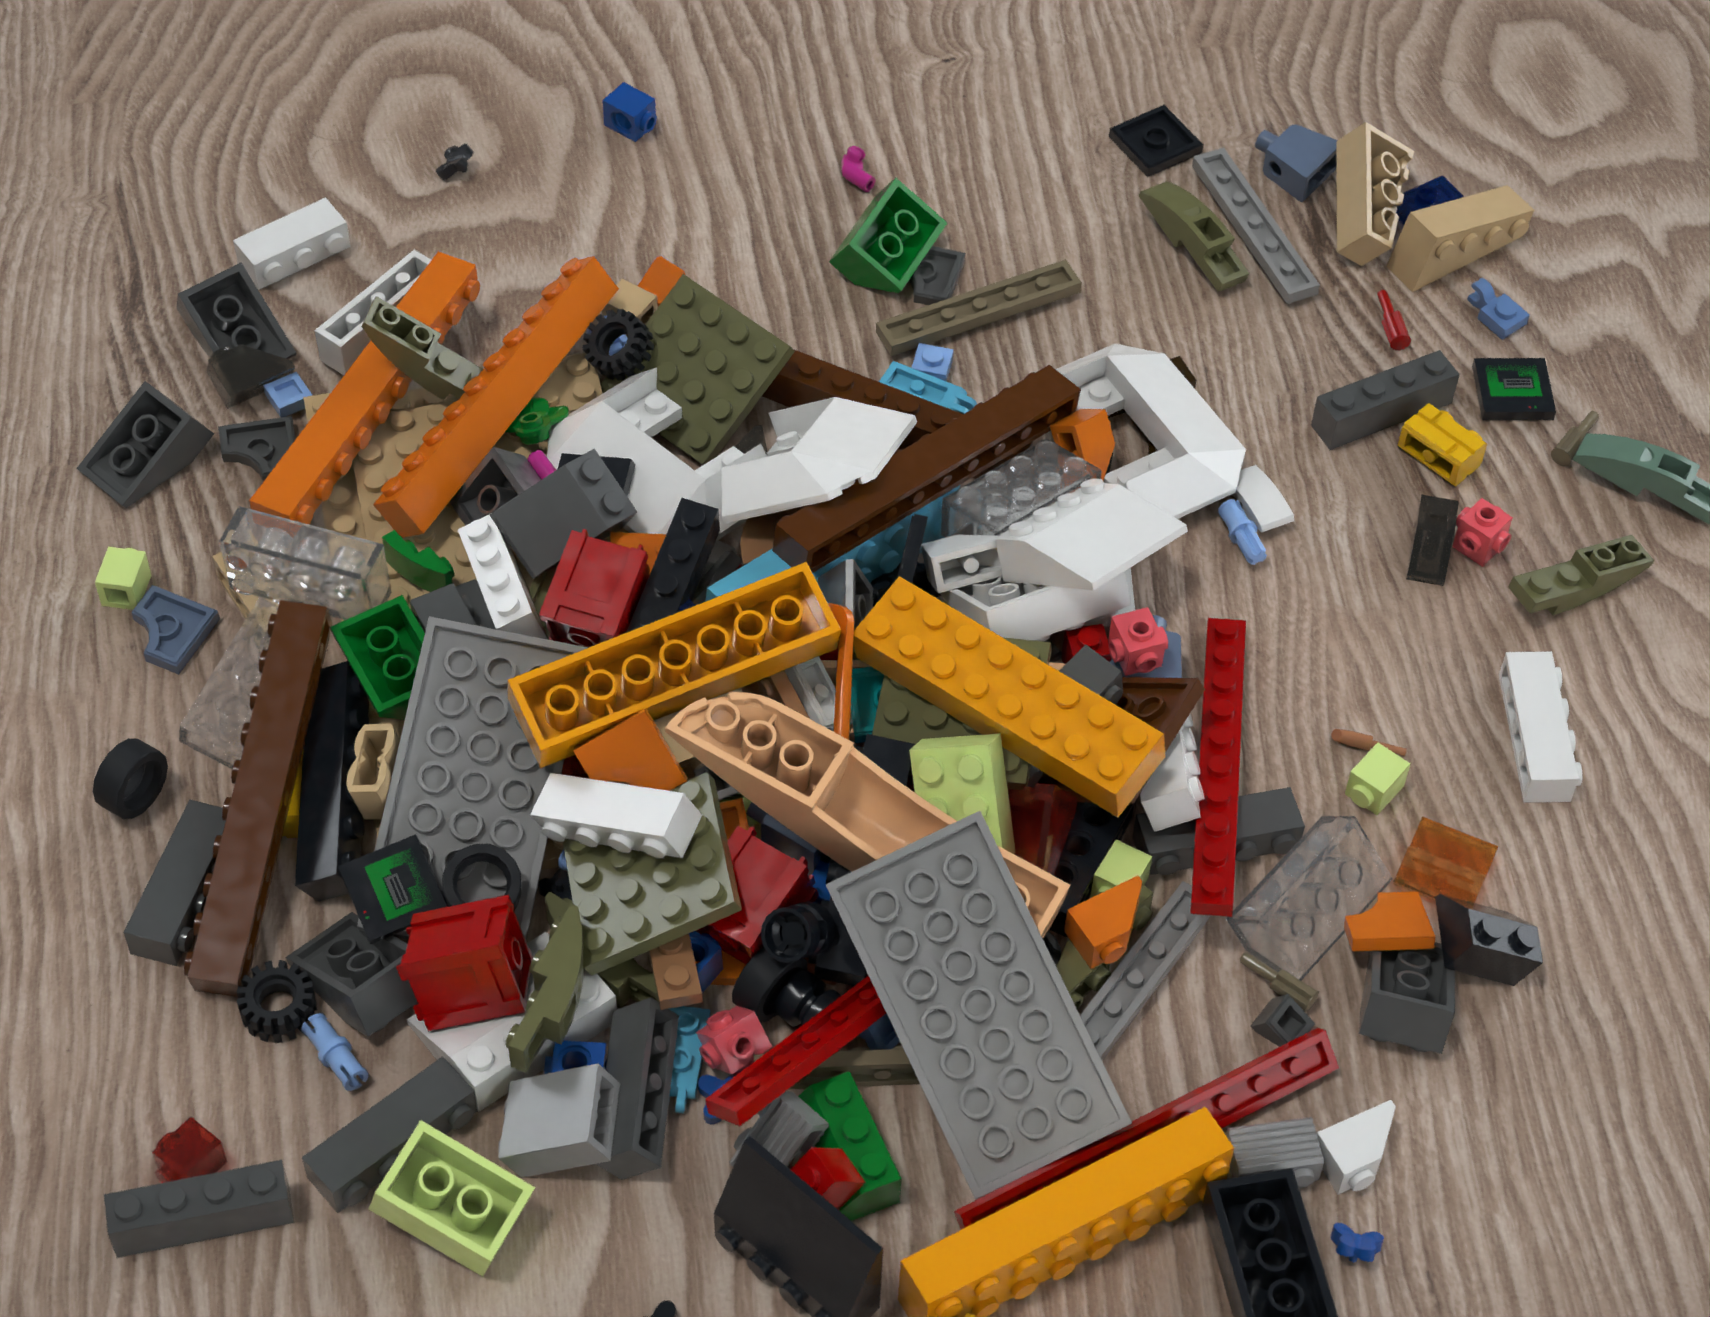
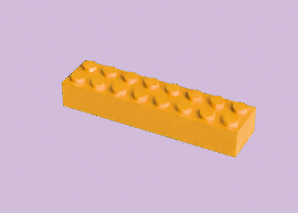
M804 562L508 679V700L541 769L575 755L573 752L574 747L644 708L647 709L652 719L656 720L680 711L706 697V700L715 698L837 649L841 628L807 562Z
M900 576L854 630L853 645L858 659L980 734L1001 733L1003 748L1116 817L1121 815L1165 758L1164 733Z
M1205 1106L900 1261L898 1301L908 1317H964L966 1313L973 1314L976 1317H988L1005 1301L1013 1297L1016 1300L1023 1299L1034 1292L1038 1284L1050 1278H1053V1280L1064 1278L1074 1270L1077 1264L1089 1258L1092 1261L1098 1260L1107 1255L1114 1245L1126 1239L1135 1241L1144 1236L1151 1226L1163 1220L1166 1222L1174 1221L1181 1217L1188 1207L1199 1201L1203 1202L1207 1182L1227 1179L1234 1146Z

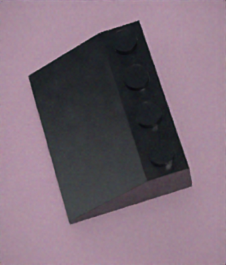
M749 1136L743 1142L714 1211V1229L717 1241L727 1251H737L747 1260L748 1267L761 1280L768 1278L779 1288L782 1298L794 1308L800 1306L812 1317H871L880 1308L883 1248L761 1144Z

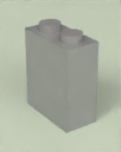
M599 1063L510 1081L508 1097L504 1105L505 1117L502 1136L498 1144V1159L521 1178L611 1161L620 1083Z

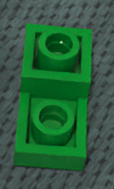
M395 530L382 537L386 562L411 583L429 592L453 583L452 578L455 576L452 565L444 556L439 558L430 547L418 552L410 540L404 541Z

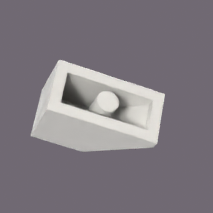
M953 535L923 543L921 550L928 581L938 593L1002 577L995 538L998 536Z
M1392 1100L1317 1132L1322 1156L1324 1157L1322 1171L1338 1195L1350 1189L1360 1191L1374 1182L1396 1108Z

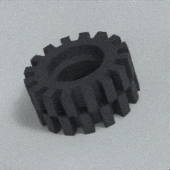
M611 309L606 311L607 318L600 314L596 317L599 323L596 326L590 323L587 327L592 333L584 334L583 340L588 344L582 345V348L586 353L585 358L601 374L605 375L608 379L614 380L615 377L621 381L625 380V374L628 377L635 375V368H638L640 371L645 368L641 362L643 360L650 361L652 356L647 350H654V344L650 341L654 338L649 328L630 311L626 312L624 309H617L616 314ZM628 334L625 346L618 353L609 355L611 344L618 337Z
M279 960L278 967L273 968L272 961L264 962L266 970L263 971L258 966H255L251 969L253 978L245 974L241 979L243 987L238 986L237 1004L244 1027H248L249 1033L254 1037L259 1033L260 1040L268 1042L270 1035H273L275 1043H282V1035L288 1034L289 1040L297 1038L295 1030L298 1028L302 1032L301 1027L303 1023L309 1021L308 1018L315 1014L314 1010H317L315 993L308 973L305 970L301 972L300 966L295 963L288 969L287 962ZM287 992L293 996L292 1003L282 1010L267 1011L261 1007L262 1000L272 993Z

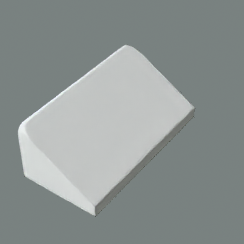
M819 656L784 670L809 718L834 732L836 689Z

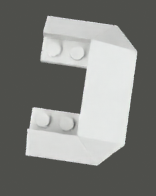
M1113 344L1056 369L1081 389L1076 411L1079 409H1106L1108 416L1124 409L1158 450L1105 474L1103 483L1120 484L1177 519L1236 492L1246 449L1164 353Z
M657 367L630 376L573 411L561 422L552 425L549 430L547 458L556 470L558 469L561 453L583 455L594 448L599 456L630 458L636 465L628 498L637 510V513L623 527L629 533L667 534L680 500L685 498L719 509L720 532L716 541L747 520L724 524L722 519L721 467L768 456L761 443L745 454L732 446L697 470H693L652 439L653 436L682 419V407L657 390Z
M838 397L769 412L777 435V441L767 452L768 457L721 467L722 519L724 524L830 501L842 495V490L853 485L856 479H858L859 484H865L875 479L916 425L915 415Z

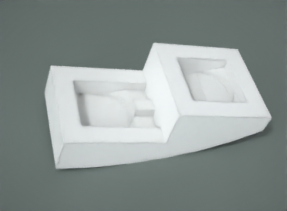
M1254 465L1240 471L1236 492L1231 495L1242 503L1247 518L1255 522L1260 532H1265L1294 521V514L1274 483L1259 467Z

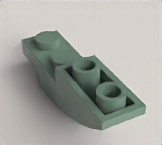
M1586 433L1574 455L1573 461L1635 496H1638L1642 489L1645 488L1658 497L1688 512L1690 515L1710 524V484L1696 476L1700 467L1699 464L1677 453L1644 441L1608 434Z

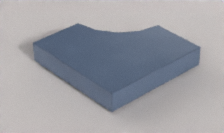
M154 585L149 588L132 611L133 620L145 627L149 634V642L144 651L145 661L176 674H180L220 620L217 610Z

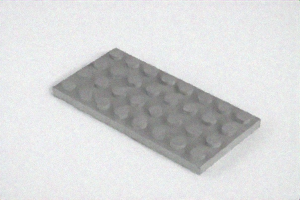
M429 616L375 851L416 834L443 896L442 875L448 861L459 850L472 844H491L504 849L515 859L521 872V897L514 912L526 940L548 837L541 831L542 827L530 814L550 773L562 774L565 759L540 769L508 700L507 680L588 647ZM476 862L467 866L461 872L457 881V891L465 903L503 896L507 890V880L503 871L489 862ZM359 919L357 929L359 931H364ZM406 930L393 935L396 938L409 940Z
M981 811L825 884L975 1199L1132 1124Z

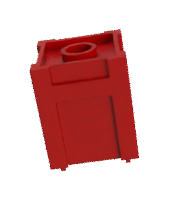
M583 529L581 533L572 530L539 612L540 620L545 622L550 634L548 640L589 648L625 634L650 575V568L647 564L648 555L647 551H644L643 545L639 544L638 548H628L589 537L587 529Z
M737 826L728 839V846L742 910L695 931L699 934H709L719 943L722 951L747 965L750 959L763 947L761 928L766 916L776 909L806 901L815 902L819 894L817 889L813 888L816 882L814 876L811 874L808 876V862L804 856L799 861L791 858L755 837L757 833L754 827L750 826L747 831Z
M509 894L413 914L411 926L406 927L409 936L406 953L403 954L401 964L397 965L396 969L401 981L409 980L418 1002L417 1005L413 1006L418 1021L424 1020L428 1031L525 1012L533 954L531 949L528 948Z

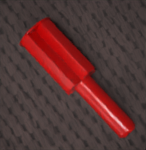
M1380 290L1377 296L1384 312V320L1381 322L1390 347L1393 350L1405 349L1410 345L1411 338L1400 311H1394L1387 291Z

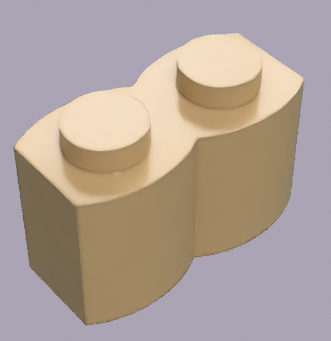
M364 724L355 740L354 751L357 758L348 771L347 789L364 819H382L400 743V738L392 724Z

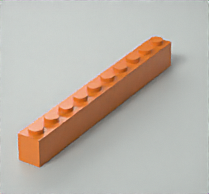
M438 251L396 308L441 333L438 343L442 345L447 332L453 325L458 324L464 309L470 301H475L479 294L480 282L477 278L476 265ZM371 340L249 500L254 525L294 540L302 528L309 526L314 512L322 501L325 502L329 499L333 486L339 478L348 473L352 461L359 451L368 446L371 435L379 424H383L387 420L390 409L396 401L405 396L412 379L398 369Z
M594 256L580 260L573 258L561 267L560 272L562 274L556 281L543 289L541 292L543 297L540 301L525 311L522 315V323L503 338L504 345L500 350L484 361V369L477 377L471 379L464 386L463 391L465 393L460 399L444 410V418L437 426L431 428L423 436L422 440L424 443L420 448L403 460V468L398 475L389 479L382 486V494L373 506L402 538L426 532L587 330L590 323L595 320L619 290Z

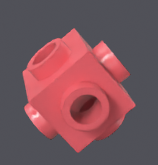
M1481 498L1472 508L1465 507L1455 521V526L1458 528L1452 547L1483 567L1496 553H1501L1511 539V534L1508 532L1513 517L1505 513L1501 508Z
M1146 607L1112 616L1108 639L1109 652L1112 660L1115 663H1120L1125 676L1139 672L1148 673L1155 668L1161 667L1164 651L1168 649V638L1164 628L1157 626L1149 608Z
M740 1006L713 1014L707 1019V1025L696 1032L702 1044L699 1047V1051L706 1064L712 1069L715 1068L729 1074H739L754 1062L755 1054H763L772 1048L755 1011Z

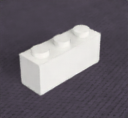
M326 197L233 240L237 262L243 264L258 290L351 247L347 222Z

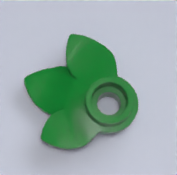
M533 397L505 432L515 433L524 444L543 442L549 438L551 426L569 416L568 406L550 408L546 399Z

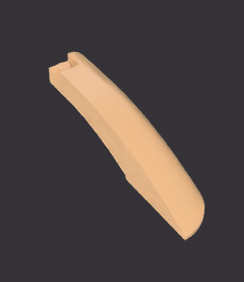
M729 692L726 697L706 700L705 697L685 707L665 727V732L735 790L786 828L851 872L957 822L885 772L853 747L854 743L793 709L762 695ZM998 846L1039 933L1044 938L1064 902L1070 884Z

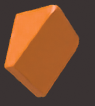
M658 256L638 284V287L657 295V304L660 306L683 274L685 275V272L663 257Z

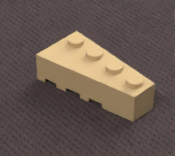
M1367 122L1336 141L1337 253L1360 266L1365 265L1392 248L1399 219L1396 209L1402 204L1404 194L1401 192L1402 183L1408 180L1410 171L1406 166L1407 162L1413 159L1414 150Z
M1506 185L1410 212L1386 267L1414 292L1521 238L1529 228L1528 223L1534 213V209Z

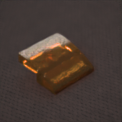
M1422 816L1393 885L1411 892L1418 891L1419 895L1435 901V897L1438 894H1443L1475 903L1499 846Z

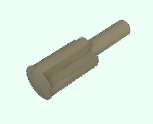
M1590 411L1578 427H1571L1551 452L1554 462L1561 466H1568L1571 463L1582 439L1599 419L1597 412Z
M1247 952L1243 953L1240 957V963L1271 982L1270 988L1281 996L1289 994L1305 1012L1309 1011L1315 1004L1319 991L1314 990L1285 970L1275 971Z

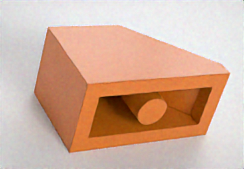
M1079 409L1050 425L1068 492L1072 493L1081 488L1080 484L1087 480L1102 479L1104 481L1115 446L1106 409Z
M1138 875L1067 909L1064 932L1090 969L1102 963H1114L1126 952L1143 882Z

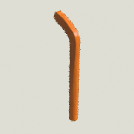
M828 603L841 628L838 641L834 732L849 740L854 617L851 610L847 607Z

